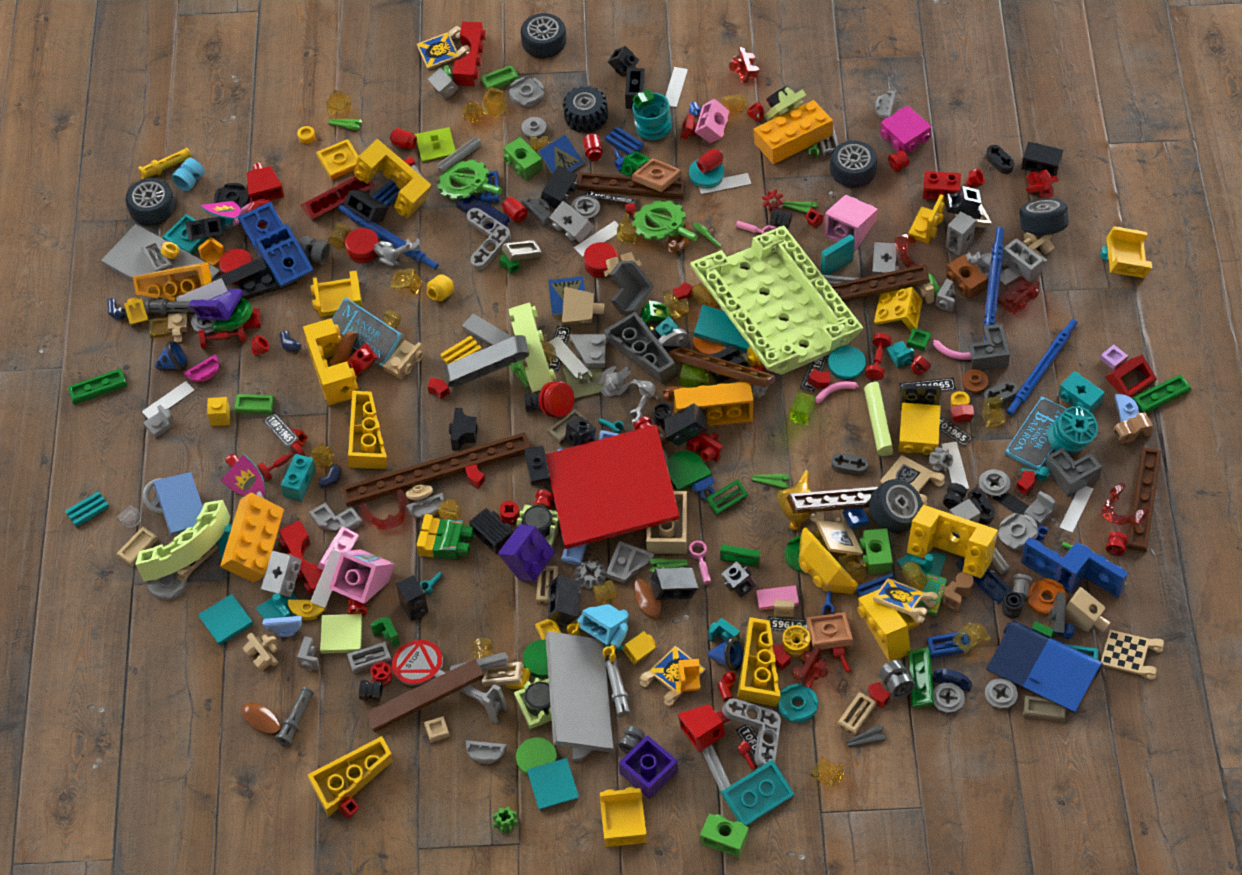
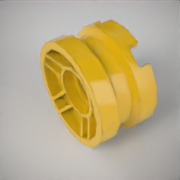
M800 625L790 626L784 631L782 644L784 645L785 652L794 658L803 654L806 655L810 649L811 638L809 631Z

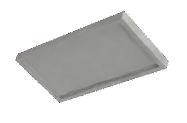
M135 224L101 260L102 265L133 282V276L154 272L141 246L157 239L161 246L168 241ZM156 245L153 246L161 262L166 264ZM148 248L147 251L149 252V254H150L151 258L153 259L155 265H156L157 267H159V265H158L156 259L154 258L152 252H151L150 249ZM179 248L180 252L177 258L169 259L173 268L206 263ZM209 264L213 282V278L220 276L221 272Z
M548 631L545 637L553 744L610 752L613 749L606 661L603 657L604 643L595 638Z

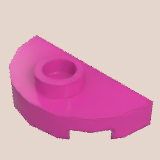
M215 354L185 371V377L194 382L210 380L219 370L217 355Z

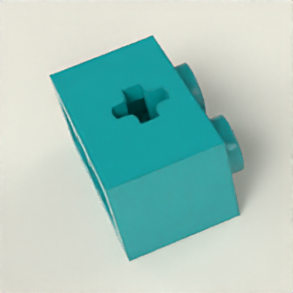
M1074 371L1060 385L1058 396L1072 406H1080L1093 413L1103 403L1105 392Z
M295 454L281 483L285 498L302 502L316 472L313 458Z

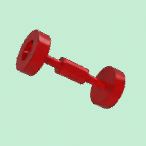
M244 325L239 327L236 332L229 333L225 331L215 333L212 336H206L204 329L198 330L201 348H207V340L228 339L229 336L239 335L240 342L246 341Z
M877 333L873 336L872 343L878 347L874 357L875 365L867 366L865 371L866 377L871 380L878 381L884 377L885 371L878 365L882 361V349L891 346L892 338L885 333Z
M296 441L290 445L293 452L275 460L274 464L267 468L262 462L257 465L266 482L272 479L270 470L284 465L295 454L306 456Z

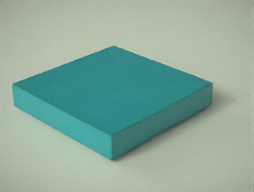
M185 214L162 239L175 243L179 248L193 255L198 250V247L208 238L188 240L185 223L196 221V219Z
M851 234L821 252L820 272L822 275H831L853 261L855 238Z
M232 594L198 614L199 619L219 646L253 625L252 620Z
M567 758L527 769L539 810L579 799Z

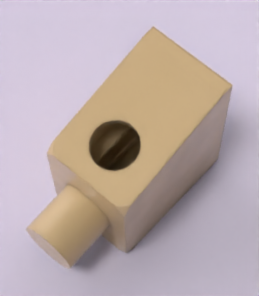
M564 287L562 325L592 323L593 314H604L605 303H594L593 293Z
M1079 587L1065 608V620L1085 632H1089L1093 625L1104 632L1110 624L1108 620L1101 616L1105 609L1104 605L1082 587Z

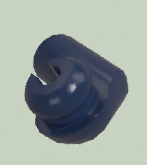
M288 331L280 333L283 349L291 352L301 350V343L290 339Z
M338 464L331 465L328 475L318 479L321 488L338 482L342 473V468Z

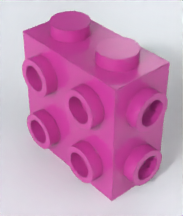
M907 105L881 122L880 135L896 151L903 150L905 153H908L930 139L931 126Z

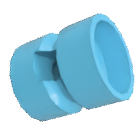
M187 158L182 163L181 168H178L171 178L178 188L188 192L202 178L205 170L199 162L192 158Z

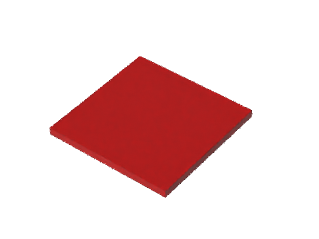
M657 425L545 454L565 549L680 519Z

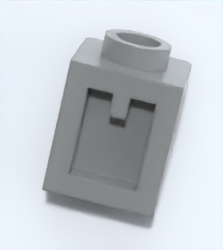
M945 280L937 294L935 304L940 309L949 312L954 310L955 299L952 298L954 290H952L953 281Z
M161 405L157 406L159 411L157 414L143 422L145 428L154 438L174 427L172 413L168 408L164 409Z
M1040 491L1037 494L1036 500L1026 509L1024 514L1031 516L1037 526L1040 527L1053 513L1056 501L1051 496Z
M304 636L297 656L299 667L309 671L312 669L319 670L318 658L314 657L316 646H314L313 639Z

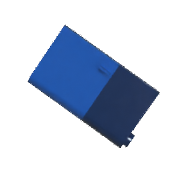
M1015 620L1012 623L1008 622L1003 632L1005 635L986 670L1075 713L1092 680L1094 681L1097 678L1103 662Z

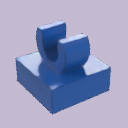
M712 476L690 486L693 493L699 491V497L702 500L706 498L704 495L705 490H708L710 495L715 493L714 489L710 486L715 484Z
M863 508L845 509L842 512L852 530L867 526L869 523Z

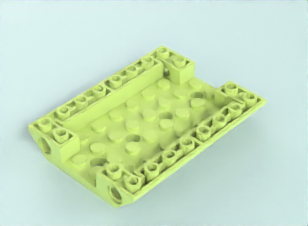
M784 225L753 237L751 248L728 257L721 250L690 263L691 268L769 371L782 375L825 357L836 348L847 346L863 330V326ZM741 267H747L749 270L741 269ZM761 292H766V293H768L769 295L765 296V295H762V294H760V293H761ZM780 318H786L788 321H782ZM806 344L808 347L804 348L800 347L799 345Z

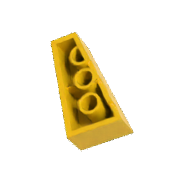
M352 391L348 468H387V455L384 449L383 438L381 437L372 392Z
M749 618L746 628L737 699L777 707L781 696L778 688L771 626L768 620Z
M381 736L308 774L309 782L327 816H331L339 809L338 805L347 797L354 796L393 762L392 753Z

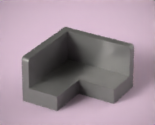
M633 260L618 262L610 273L612 279L619 286V290L611 299L612 304L620 314L636 312L654 286Z
M1003 324L984 326L983 332L986 342L969 344L970 368L981 371L1007 368L1009 366L1010 351Z
M1064 448L1048 455L1045 467L1050 470L1048 473L1067 497L1097 481L1100 478L1102 466L1091 453L1074 461Z

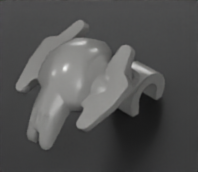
M406 239V244L397 249L392 243L380 241L374 245V250L380 257V262L391 267L394 265L398 266L400 263L395 261L398 259V256L409 250H418L420 248V240L416 239L415 243H410L409 239Z
M970 252L967 253V262L979 266L980 271L989 278L992 253L982 254L981 256L979 252L974 256H971ZM1006 254L1002 257V266L1008 261Z
M612 366L601 374L598 384L601 385L604 382V388L600 390L604 397L607 395L609 397L614 395L620 396L627 389L629 382L623 384V380L631 373V371H627L628 367H625L618 373H614L613 371L616 369V366Z
M634 379L630 382L632 386L639 387V392L642 395L637 409L629 412L632 417H636L632 420L634 424L637 420L644 417L642 413L647 405L648 398L659 399L655 395V385L651 381Z

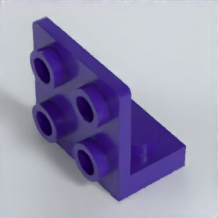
M227 289L228 292L209 300H191L188 306L201 320H228L244 292L242 289Z

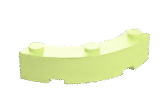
M529 302L510 308L509 314L515 336L523 335L527 340L529 356L526 358L528 366L525 367V371L533 393L541 390L546 383L556 380L554 370L549 369L541 343V341H544L542 331H538L535 317H538L535 306L531 307Z
M224 501L204 503L203 509L196 519L197 523L176 536L171 544L165 547L161 544L139 551L135 565L143 581L158 580L201 559L225 532V526L229 524L231 516Z

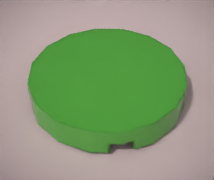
M535 737L528 739L517 749V766L523 774L528 776L527 769L557 761L556 749L551 742L544 738Z

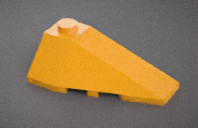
M208 262L132 277L136 295L166 298L169 301H177V297L212 282Z

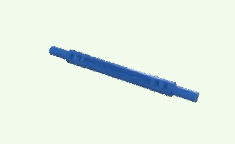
M343 204L339 205L338 210L349 216L353 222L363 228L373 230L379 238L385 242L392 243L395 248L406 244V241L379 224L368 222L363 217H360V215L344 207ZM419 249L405 252L406 255L417 262L424 263L434 270H437L439 267L438 263L428 258Z
M1002 227L996 228L995 243L992 247L983 328L984 326L995 325L1004 249L1002 244L1004 228Z
M1071 319L1065 329L1061 330L1059 335H1057L1043 358L1014 396L1015 400L1006 411L1008 415L1013 416L1020 404L1026 401L1059 351L1069 340L1070 333L1078 323L1077 320Z

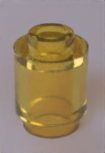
M743 94L726 95V97L721 98L722 105L729 110V113L743 112L744 108H747V99L743 98Z
M698 283L693 287L691 295L695 301L712 308L717 305V301L704 284Z
M910 561L903 565L902 576L909 587L917 590L922 589L927 584L928 578L919 564Z

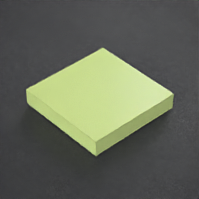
M362 614L322 615L321 654L351 653L361 650Z

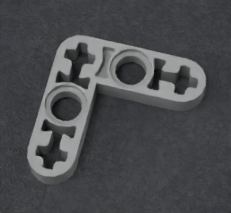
M473 208L467 213L468 222L471 226L488 236V238L471 256V263L475 270H484L502 251L503 244L510 242L511 233L499 221L482 210ZM473 216H475V217L478 216L479 219L481 220V223H480V221H479L477 218L472 219V217H473ZM488 223L494 224L493 228L489 230L485 229L484 226ZM489 245L496 246L495 250L491 252L487 251L486 248Z
M734 698L729 699L722 707V712L726 718L759 728L755 750L756 764L761 767L772 759L775 762L781 723L779 714L773 710ZM731 705L733 706V709L736 710L735 712H732V708H730ZM747 711H753L756 715V719H750L747 715ZM770 717V718H771V722H774V723H773V724H770V720H768L767 718ZM763 735H769L772 739V743H766L763 739ZM765 752H766V756H765V757H766V759H768L767 761H764L765 758L762 756Z

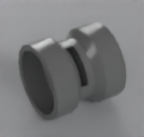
M627 726L624 731L625 736L620 739L618 746L624 752L629 753L644 739L645 733L637 727Z

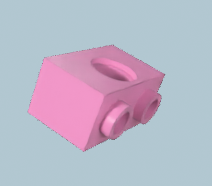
M715 99L704 104L695 133L710 144L720 140L724 135V128L728 122L729 110Z

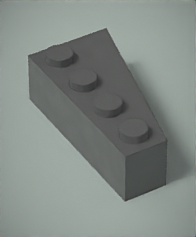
M636 312L604 330L606 340L610 345L661 384L678 375L675 362Z

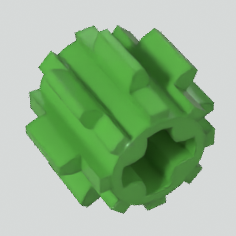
M509 806L506 809L499 807V812L492 815L495 821L493 823L494 829H500L501 834L508 831L512 833V829L518 826V820H516L518 817L517 812L510 811Z

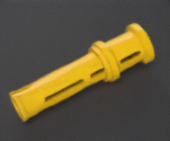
M185 148L159 161L153 160L144 167L140 166L138 171L142 179L150 178L154 175L159 176L163 170L177 165L187 158H192L189 149Z

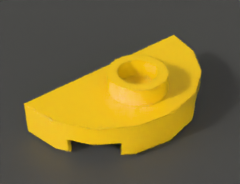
M287 600L290 612L295 616H302V620L316 619L317 616L326 610V607L311 603V600Z

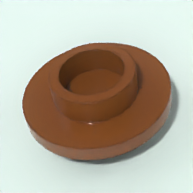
M971 369L963 374L961 382L967 391L978 393L987 388L988 377L981 370Z

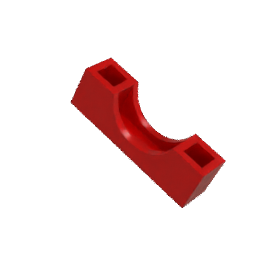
M462 21L460 30L461 46H469L470 52L465 57L455 60L452 73L453 81L456 85L475 86L476 79H479L478 66H481L482 63L480 53L484 52V43L482 42L486 40V30H483V22Z
M299 520L280 529L281 538L278 541L282 549H287L288 553L286 554L302 559L297 576L299 579L303 578V586L307 594L311 593L313 596L323 570L317 568L318 565L311 564L303 558L306 549L311 543L308 533Z

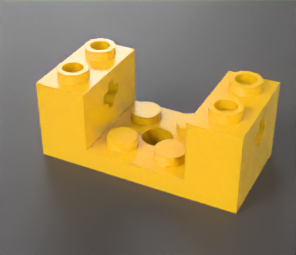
M376 139L358 156L354 174L360 181L368 184L382 171L384 176L394 181L400 189L394 208L398 214L408 219L426 201L431 184L380 140Z
M332 318L303 326L307 347L327 405L330 406L352 399V391L358 389L354 369L349 368L347 362L328 367L325 360L334 356L337 344L341 339L338 324L334 325Z
M923 505L912 520L907 553L925 559V556L930 553L932 548L936 547L965 557L963 572L982 578L992 562L998 530ZM952 532L958 533L960 538L954 537Z

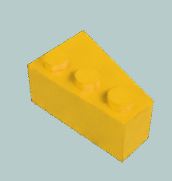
M878 589L858 598L859 607H857L860 617L864 618L890 662L909 655V651H911L908 625L895 609L873 601L874 596L879 591Z

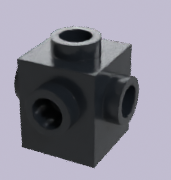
M626 46L614 50L608 63L620 76L627 74V68H636L639 59Z
M583 417L567 423L565 438L574 446L595 441L596 428Z
M735 562L722 573L726 580L723 582L730 592L734 590L740 598L756 586L750 577L752 575L750 570L745 565L741 567L738 562Z

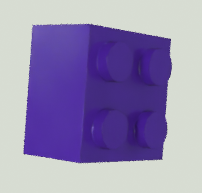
M519 524L498 552L518 580L531 582L537 579L556 553L536 526Z
M648 735L619 762V773L633 786L641 788V792L649 799L678 772V760Z

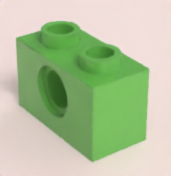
M521 137L503 147L505 162L511 165L515 172L525 180L543 170L542 158Z
M887 528L863 530V538H860V547L865 555H862L863 567H867L868 574L892 572L893 561Z
M709 813L700 834V844L740 858L748 839L749 827L738 821L726 820L722 815ZM728 832L730 835L722 836L720 833Z

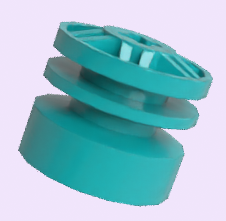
M652 93L655 97V102L646 107L637 109L633 103L632 110L636 132L641 138L646 140L662 139L672 129L669 101L664 95L659 93Z
M1072 406L1065 409L1049 426L1047 433L1048 441L1055 451L1064 448L1069 456H1074L1080 453L1096 437L1098 425L1093 414L1087 409L1080 406Z

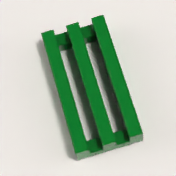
M739 479L705 500L710 504L709 507L714 510L716 516L746 498L748 493ZM736 485L738 486V488L733 492L729 493L728 495L724 496L718 501L713 502L714 498L728 491L732 487ZM742 492V495L733 499L732 501L720 507L719 509L717 508L719 504L733 497L737 493Z
M721 544L720 560L759 567L760 551Z

